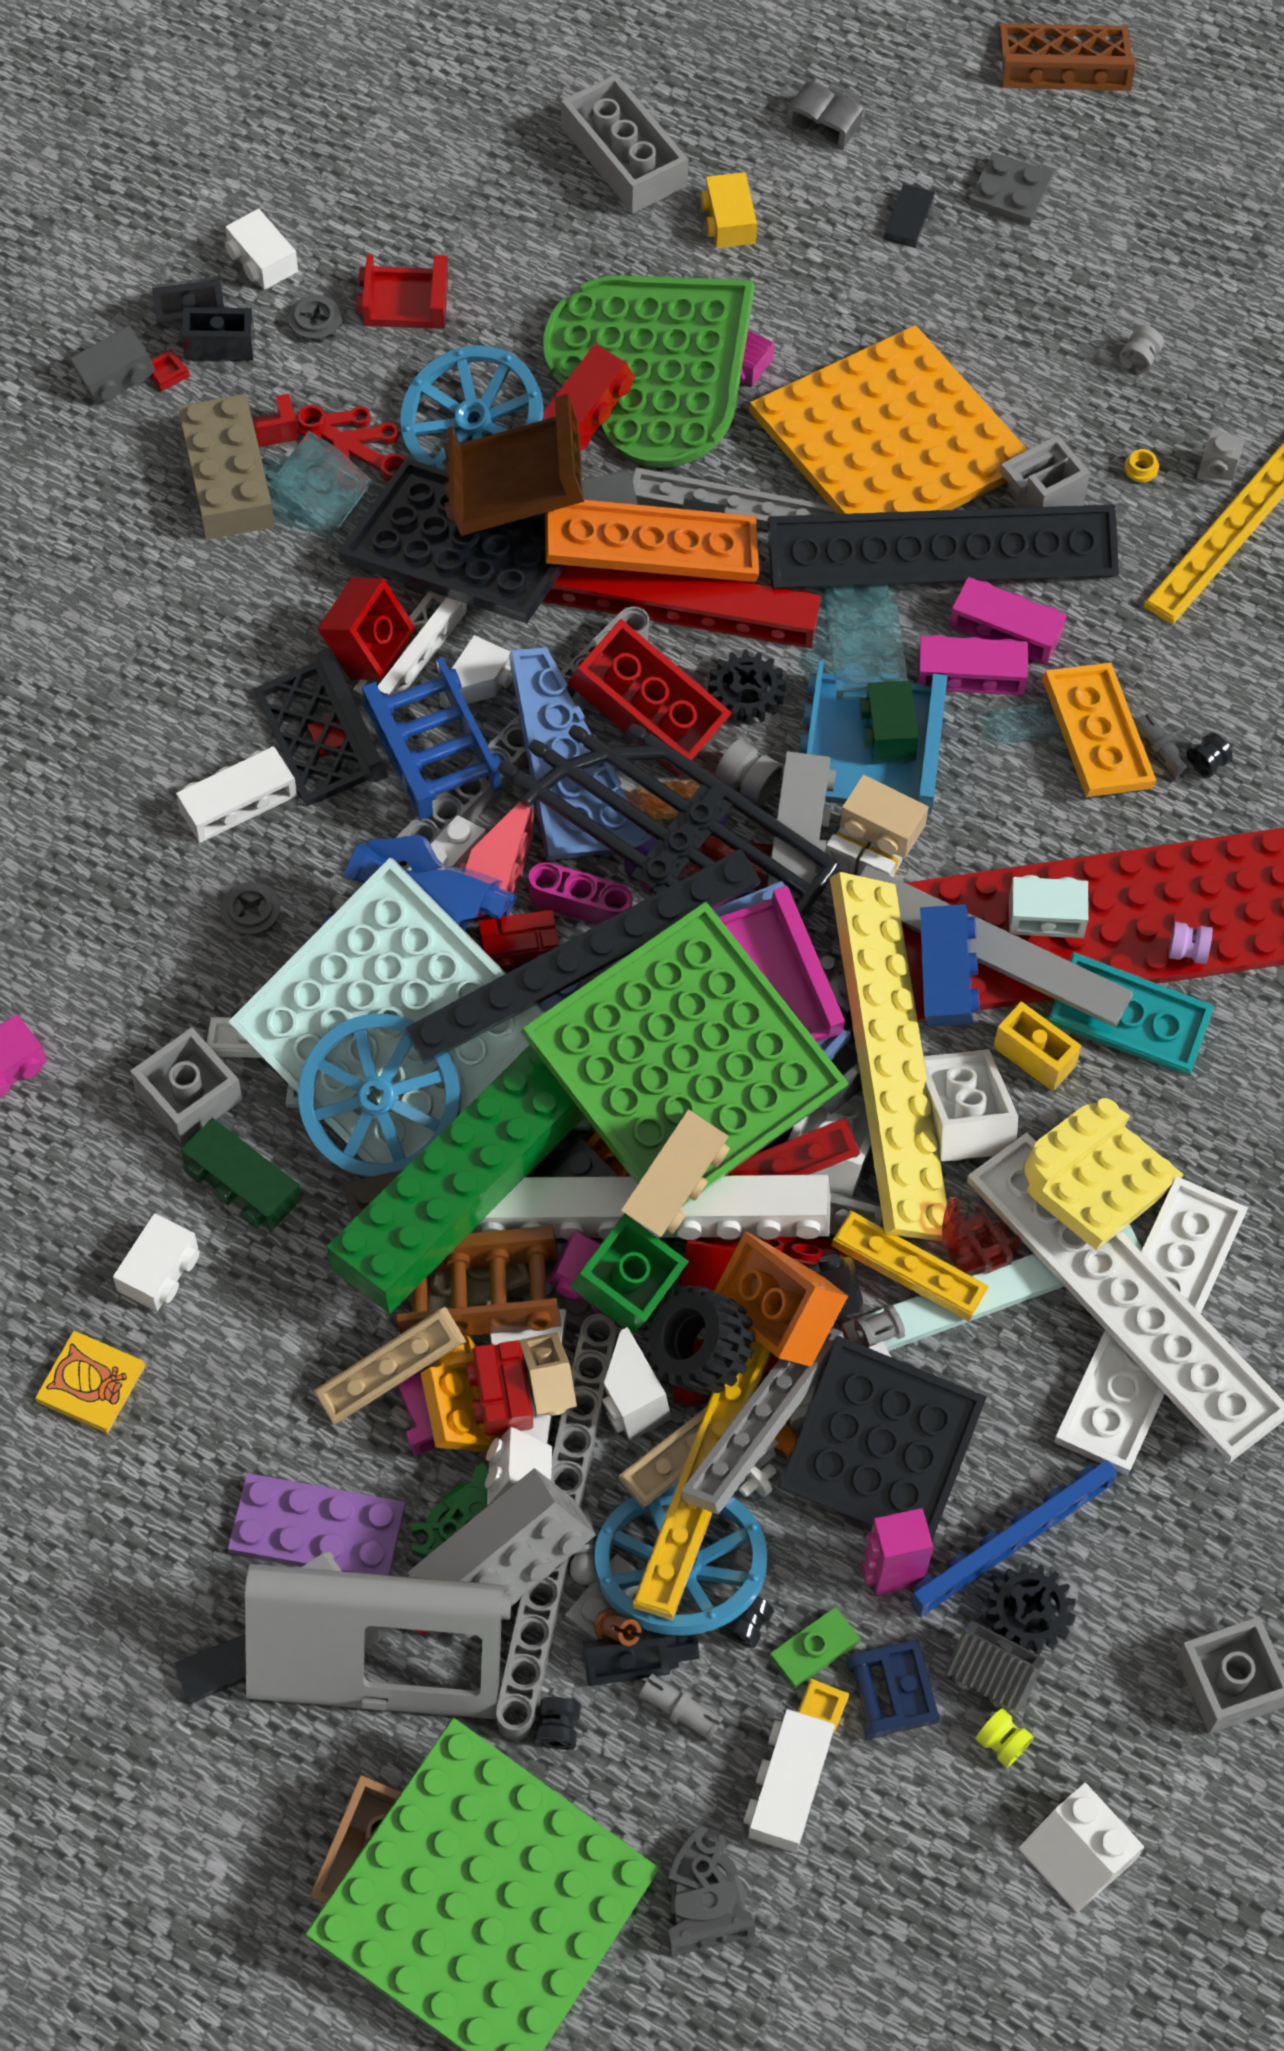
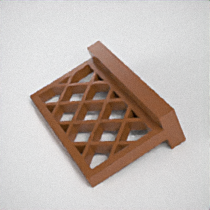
M1000 23L1003 69L1002 88L1131 91L1135 58L1131 55L1128 26ZM1008 34H1020L1024 38L1017 42L1009 37ZM1052 35L1056 39L1048 42L1042 36ZM1074 36H1084V37H1086L1088 40H1086L1085 42L1081 43V42L1077 41L1076 39H1074L1073 37H1074ZM1107 36L1121 37V40L1113 44L1105 38ZM1034 44L1041 49L1034 52L1027 48V46ZM1065 44L1072 48V50L1066 53L1059 47ZM1097 45L1104 49V51L1097 53L1091 48Z

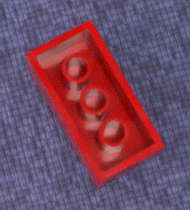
M622 619L616 623L578 666L567 683L629 737H631L627 733L629 727L633 723L640 725L647 730V733H652L691 761L732 714L730 710ZM634 740L640 746H643L642 742H637L636 740ZM658 760L675 776L679 777L682 773L665 760Z

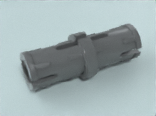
M1149 713L1140 716L1134 723L1140 738L1150 749V756L1153 759L1157 758L1175 781L1180 780L1179 775L1182 778L1189 775L1194 765L1175 745L1176 740L1170 734L1167 735Z

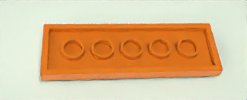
M584 500V502L545 512L546 563L756 582L759 576L756 516Z

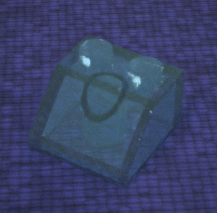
M308 431L268 487L278 504L332 536L370 487L372 480L337 447Z

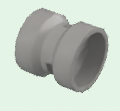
M1141 325L1134 329L1129 339L1130 342L1126 343L1120 351L1119 359L1123 366L1129 369L1134 362L1140 364L1136 372L1143 374L1151 368L1154 357L1161 352L1165 342L1162 335L1156 329Z

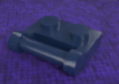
M919 1640L862 1651L846 1657L848 1670L854 1673L866 1724L863 1725L866 1739L884 1737L891 1733L933 1725L939 1722L940 1718ZM872 1666H881L894 1716L886 1718L881 1716L869 1670Z

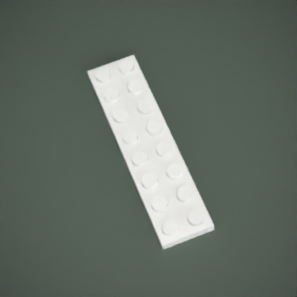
M1176 1176L1141 1252L1201 1314L1248 1207ZM1106 1330L1060 1426L1054 1443L1100 1464L1108 1460L1117 1472L1128 1476L1165 1393Z

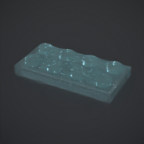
M895 585L823 587L836 700L866 698L867 683L908 681Z

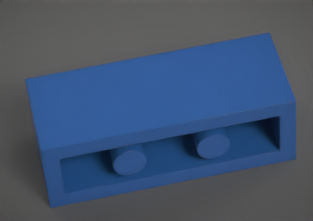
M966 904L920 907L924 1016L928 1027L974 1024L973 1012L980 1011L979 990L972 989V975H978L977 952L971 953L970 939H977L975 916L969 917Z

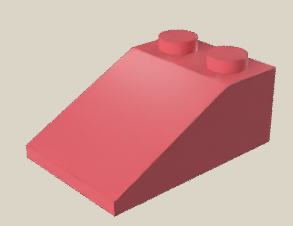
M519 802L471 849L468 862L461 863L460 867L503 881L500 888L516 895L534 836V804L528 808ZM487 914L480 917L474 918V920L492 919L495 917H492Z

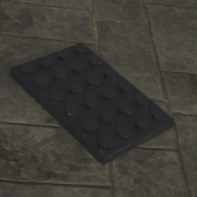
M406 458L338 551L340 562L528 624L567 566L546 563L545 513L461 536L456 523L450 524L445 510V503L449 502L444 486L446 482H449L445 470Z

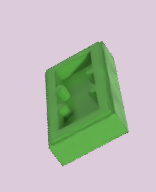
M834 1607L771 1652L770 1658L795 1690L858 1645L861 1638L837 1607Z

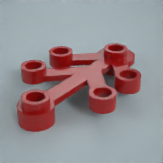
M307 405L301 408L295 417L297 432L308 438L310 449L308 464L311 472L323 474L329 469V457L323 453L321 437L334 444L338 468L336 484L342 490H351L357 485V475L351 467L349 453L381 471L382 478L386 482H389L395 474L390 471L398 470L406 459L398 453H392L384 457L362 444L380 441L385 445H391L399 437L398 428L393 423L387 422L378 427L366 428L371 423V414L366 407L359 406L350 411L326 414L317 405ZM358 415L366 416L363 420L355 419ZM311 421L317 422L315 424H307ZM352 424V426L358 429L340 431L335 427ZM385 431H391L394 434L391 436H384L382 433H384ZM317 460L324 461V464L320 466L314 465L313 463ZM349 476L352 480L344 482L341 478Z

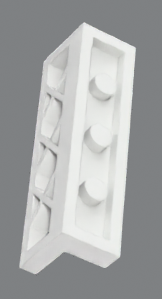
M430 591L426 594L409 616L415 628L421 629V631L411 644L406 645L402 651L403 654L378 685L381 694L387 693L390 696L407 690L466 614V603ZM433 601L440 604L431 618L428 619L426 613L428 607ZM360 680L354 687L353 694L363 699L362 686L370 684L371 681Z

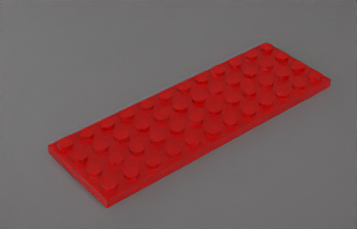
M1284 827L906 883L950 905L966 904L969 914L1009 932V893L1013 877H1023L1026 875H1033L1043 879L1071 877L1076 880L1088 881V923L1084 938L1015 936L1069 961L1072 953L1075 952L1157 984L1284 965ZM1175 921L1186 923L1190 928L1196 929L1200 926L1212 927V941L1206 964L1194 963L1192 958L1183 957L1180 960L1168 958L1170 938ZM902 926L917 1020L925 1019L921 934ZM979 962L978 975H972V989L979 990L980 1010L1018 1005L1021 1001L1027 1004L1054 1000V998Z

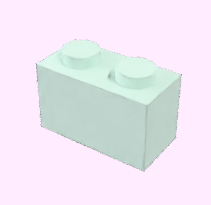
M1033 875L1013 877L1009 893V933L1013 935L1084 938L1088 923V881L1076 880L1071 877L1060 879H1043Z

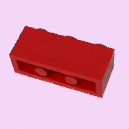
M596 343L555 395V397L564 394L569 395L579 424L580 451H583L589 445L591 436L600 424L608 420L612 408L622 396H625L630 391L636 378L625 361ZM555 397L543 411V420L556 416Z

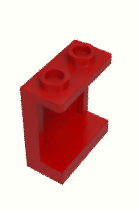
M367 254L366 267L360 266L359 287H364L363 293H357V314H363L364 326L445 329L449 277L448 256L434 255L433 268L375 266L374 255Z

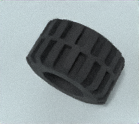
M696 1285L695 1288L684 1286L681 1288V1292L676 1290L670 1292L668 1300L666 1302L661 1300L656 1306L658 1309L656 1315L651 1314L648 1320L651 1323L650 1330H645L644 1339L649 1341V1345L644 1347L645 1355L651 1358L649 1361L651 1369L658 1372L657 1376L662 1380L701 1395H710L711 1392L721 1393L725 1391V1384L732 1387L738 1382L736 1376L739 1373L744 1374L747 1370L746 1360L747 1358L752 1359L754 1350L750 1349V1344L755 1342V1333L748 1330L753 1326L751 1317L745 1315L747 1310L742 1305L736 1303L735 1300L702 1286ZM706 1326L704 1342L701 1348L694 1354L693 1349L696 1337L702 1328Z

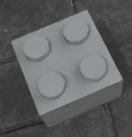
M193 1027L130 1070L135 1092L181 1144L195 1135L212 1117L216 1120L243 1100L239 1079Z
M1260 1616L1182 1644L1176 1659L1209 1734L1284 1708V1669Z

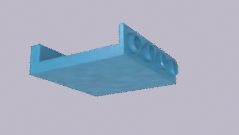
M819 660L817 674L810 673L807 694L814 695L813 704L806 703L803 724L810 725L809 734L802 733L799 753L831 757L829 769L836 770L834 791H826L825 802L845 804L861 777L866 775L929 806L928 814L931 815L948 675L933 674L931 686L911 684L919 736L916 760L873 762L871 748L864 747L863 730L864 726H868L867 719H861L860 698H866L867 683L894 681L823 673L824 660Z

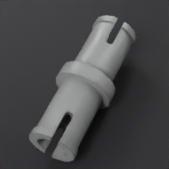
M651 1674L648 1682L645 1683L639 1694V1698L645 1699L669 1714L670 1721L675 1724L678 1721L682 1722L706 1737L708 1741L712 1739L714 1732L717 1731L724 1718L692 1699L693 1695L688 1691H685L683 1694L657 1678L654 1674Z

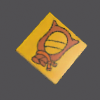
M73 1331L35 1399L41 1405L108 1434L144 1370L145 1363L143 1360Z

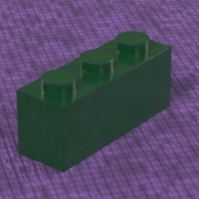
M213 1117L181 1149L184 1162L183 1169L187 1175L198 1183L204 1180L213 1187V1194L226 1205H229L231 1202L242 1210L241 1215L256 1228L262 1225L271 1232L302 1200L300 1186L296 1181Z

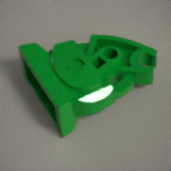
M483 1462L473 1471L472 1482L461 1484L452 1489L444 1497L443 1501L439 1502L431 1510L427 1522H418L412 1525L413 1536L418 1534L428 1536V1541L423 1545L411 1543L413 1555L424 1559L487 1507L488 1489L485 1488V1481L489 1469ZM448 1512L442 1522H439L440 1518Z

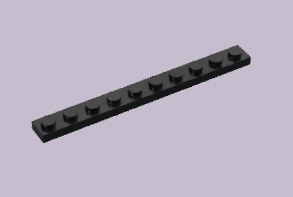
M739 849L405 1027V1033L425 1065L578 983L580 980L628 956L703 903L707 902L714 910L757 887L761 880L742 849Z

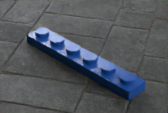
M1108 1460L1097 1467L1094 1464H1090L1083 1468L1074 1477L1076 1482L1065 1489L1061 1485L1054 1488L1043 1498L1044 1504L1034 1511L1030 1507L1022 1510L1011 1520L1012 1526L1000 1533L996 1529L990 1532L979 1542L980 1548L970 1555L966 1552L958 1554L946 1565L948 1570L938 1577L930 1574L918 1582L914 1587L915 1592L911 1601L912 1608L920 1618L1112 1486L1117 1471Z

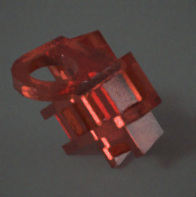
M952 1196L947 1203L943 1217L942 1244L946 1246L947 1253L955 1267L964 1273L981 1268L986 1275L1010 1265L1013 1254L1018 1252L1020 1237L1018 1235L1011 1237L1008 1232L1009 1226L1003 1220L992 1223L981 1204L975 1206L976 1216L964 1220L960 1214L959 1198ZM982 1228L983 1232L975 1235L972 1233V1231Z

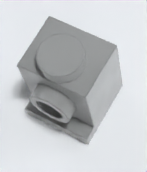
M1212 429L1204 450L1197 479L1230 489L1246 439Z

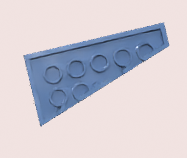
M547 647L511 650L509 654L530 775L536 781L552 770L553 767L544 762L543 758L535 756L528 749L534 739L543 742L548 746V749H553L566 759L591 752L582 743L573 740L568 734L574 724L584 728L589 735H591V732L584 721L585 716L579 706L575 705L567 691V683ZM605 762L583 769V771L628 801L620 787L622 783L610 764ZM567 777L549 789L633 848L652 839L650 834H646L643 829ZM536 801L546 860L616 854L541 801Z

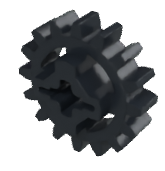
M743 650L742 657L739 658L731 652L729 653V662L719 659L717 661V669H711L708 693L732 712V722L734 723L739 717H744L746 725H750L752 717H757L760 722H764L765 712L775 715L777 705H783L786 690V680L782 679L783 670L782 668L774 669L775 660L773 658L765 662L762 661V652H758L755 657H749L748 651ZM724 682L727 683V688L729 689L727 693L723 687ZM765 682H768L770 686L769 692L767 691V685L765 684Z
M1022 1564L1018 1575L1009 1568L1004 1575L1005 1582L997 1578L994 1581L992 1588L995 1592L989 1593L986 1603L993 1607L987 1610L986 1620L997 1621L993 1625V1632L997 1634L1003 1632L1006 1635V1639L1018 1643V1645L1025 1649L1026 1646H1032L1034 1653L1040 1655L1043 1644H1046L1053 1651L1058 1644L1057 1637L1066 1640L1070 1631L1066 1626H1073L1076 1615L1068 1611L1074 1609L1076 1599L1065 1598L1069 1592L1070 1585L1067 1583L1058 1586L1056 1581L1059 1573L1056 1571L1047 1577L1043 1575V1565L1039 1564L1036 1572L1031 1573L1027 1564ZM1050 1597H1052L1053 1600L1055 1601V1604H1056V1606H1057L1058 1616L1055 1615V1614H1056V1610H1054V1609L1050 1606V1601H1049V1598H1050ZM1038 1599H1040L1037 1606L1038 1609L1033 1610L1030 1614L1028 1613L1026 1617L1022 1619L1025 1611L1024 1608H1028L1031 1604H1035V1602ZM1004 1603L1012 1611L1013 1620L1011 1622L1005 1614ZM1039 1630L1040 1633H1027L1025 1631Z

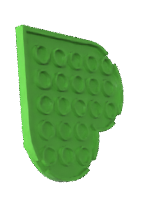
M621 275L593 279L580 285V290L571 295L566 301L563 298L552 311L544 331L543 349L545 359L552 375L561 386L568 380L595 343L625 361L636 378L630 391L625 396H622L612 408L608 420L601 424L609 442L622 456L643 466L670 468L690 463L713 449L724 437L733 420L754 297L753 280Z

